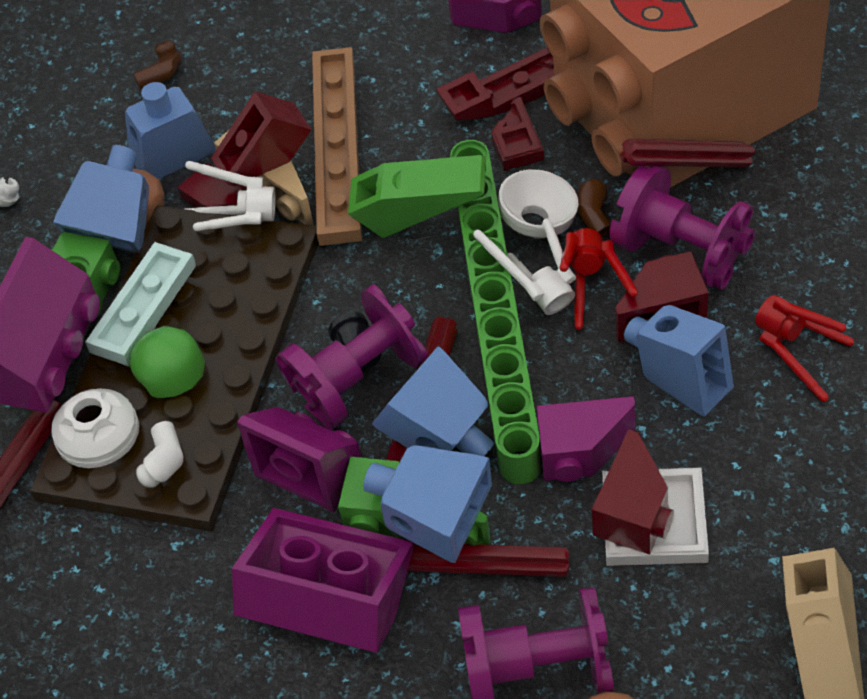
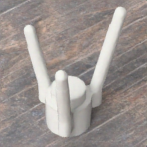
M193 161L185 163V167L189 170L247 187V190L238 191L237 205L185 208L200 213L237 215L194 223L193 229L195 231L213 230L244 224L261 225V221L274 222L275 188L263 187V177H247Z
M544 219L542 224L558 267L557 271H553L550 266H547L532 274L514 254L508 253L506 256L482 231L475 230L473 236L525 288L533 301L538 303L546 315L559 312L574 299L575 292L569 284L576 279V276L570 268L566 272H562L559 269L563 251L550 219Z

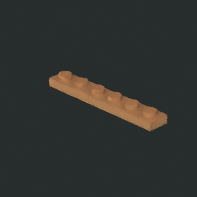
M348 47L312 51L316 223L319 246L363 241L362 224L348 215L351 179L360 175L353 49Z

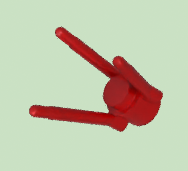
M589 228L580 229L574 233L568 232L565 235L566 246L559 269L562 272H566L569 265L575 269L574 327L577 330H581L583 328L585 306L586 275L596 273L603 266L605 259L609 261L631 297H636L638 290L617 257L613 241H603L600 233Z
M770 296L761 305L755 318L756 327L763 330L759 340L771 347L821 402H827L829 399L828 394L780 341L784 339L788 341L795 340L804 327L849 347L854 345V339L843 334L847 329L844 323L794 305L780 296Z

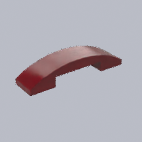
M545 48L481 80L472 71L437 88V94L455 120L480 119L507 112L511 109V103L515 98L521 97L523 104H526L545 95L544 81L554 75L553 55L548 48Z

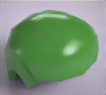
M162 326L151 330L133 345L129 356V365L134 377L147 389L151 396L156 398L175 397L192 389L201 379L204 372V356L195 339L184 329Z

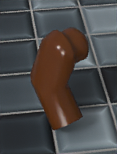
M167 40L157 44L155 52L158 55V59L155 64L133 73L140 91L149 83H163L174 76L181 61V53L176 50V45L173 41Z
M587 180L580 186L577 194L579 203L577 214L587 228L596 230L603 238L610 233L611 222L601 210L604 201L608 197L607 188L601 180Z

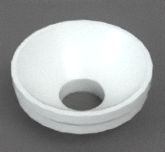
M523 170L510 175L501 184L498 194L501 218L519 234L534 239L547 238L543 224L534 225L527 223L522 218L524 214L535 213L544 219H550L554 231L558 235L570 227L579 205L575 190L566 180L543 170Z
M90 389L74 395L59 408L53 419L51 432L54 445L64 460L77 467L97 468L115 462L131 449L139 433V420L135 409L121 393L110 389ZM97 405L102 408L100 415L91 422L82 423L76 420L78 412L86 406Z

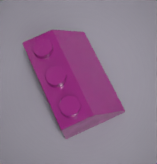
M25 237L0 285V404L48 413L55 396L60 395L64 388L65 374L73 358H77L81 352L83 336L90 321L93 322L98 316L100 299L96 295L87 273L36 239Z
M273 508L232 567L234 615L377 653L396 618L413 553V542Z

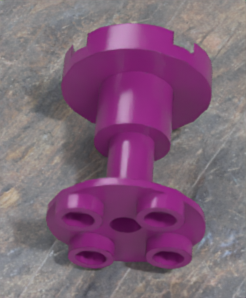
M640 166L637 168L624 186L616 204L624 208L620 222L614 219L611 221V241H613L614 245L633 252L641 248L650 236L669 245H674L681 239L707 251L702 270V278L705 285L720 290L726 288L732 277L733 263L738 254L745 255L754 241L755 230L748 227L754 211L753 206L744 201L737 202L726 213L718 226L692 215L690 203L669 195L671 175L668 169L661 166H649V168Z
M374 284L361 292L363 308L373 324L346 345L335 340L312 358L295 343L288 345L276 357L277 366L294 394L298 391L308 402L304 405L307 411L318 423L329 430L348 420V412L340 395L364 378L361 368L390 347L401 360L411 367L420 366L429 357L422 343L410 332L415 323L409 312L399 303L391 307L383 292Z
M595 587L579 588L582 626L530 635L527 633L526 624L483 631L479 605L458 608L472 699H494L492 687L494 684L535 678L533 667L586 658L589 661L596 694L614 692L612 671L609 660H606L604 645H608L607 631L603 613L599 612Z

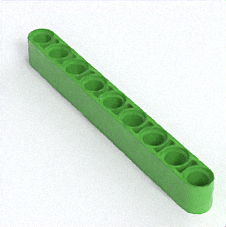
M465 140L453 147L450 158L483 155L486 158L484 195L461 204L457 208L498 467L501 476L506 481L513 484H526L536 479L542 468L539 430L511 274L473 236L475 230L482 231L507 256L489 150L480 141ZM515 452H526L520 455L512 454Z

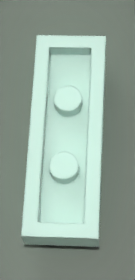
M154 242L85 341L89 353L129 366V356L133 345L144 334L155 328L196 267L193 254Z

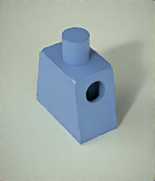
M160 82L149 83L141 91L143 101L128 107L125 111L128 148L137 152L134 165L137 169L148 171L158 179L184 168L187 161H199L214 154L216 151L214 143L199 116L179 87L166 89V86Z
M113 145L107 165L91 161H85L81 165L54 218L53 223L60 233L64 231L110 240L112 248L140 253L144 242L150 191L145 177L139 173L132 172L137 158L136 151L125 146Z
M671 305L663 306L648 321L641 317H635L628 323L624 332V339L626 342L638 347L644 376L699 415L705 417L734 387L725 325Z
M439 346L372 423L375 428L407 448L418 445L452 451L456 447L462 453L485 456L495 444L493 440L474 425L476 420L489 406L488 400Z
M413 445L406 449L397 469L372 463L365 475L363 488L365 492L382 497L380 505L385 526L389 530L443 559L455 563L492 487V478L488 457Z

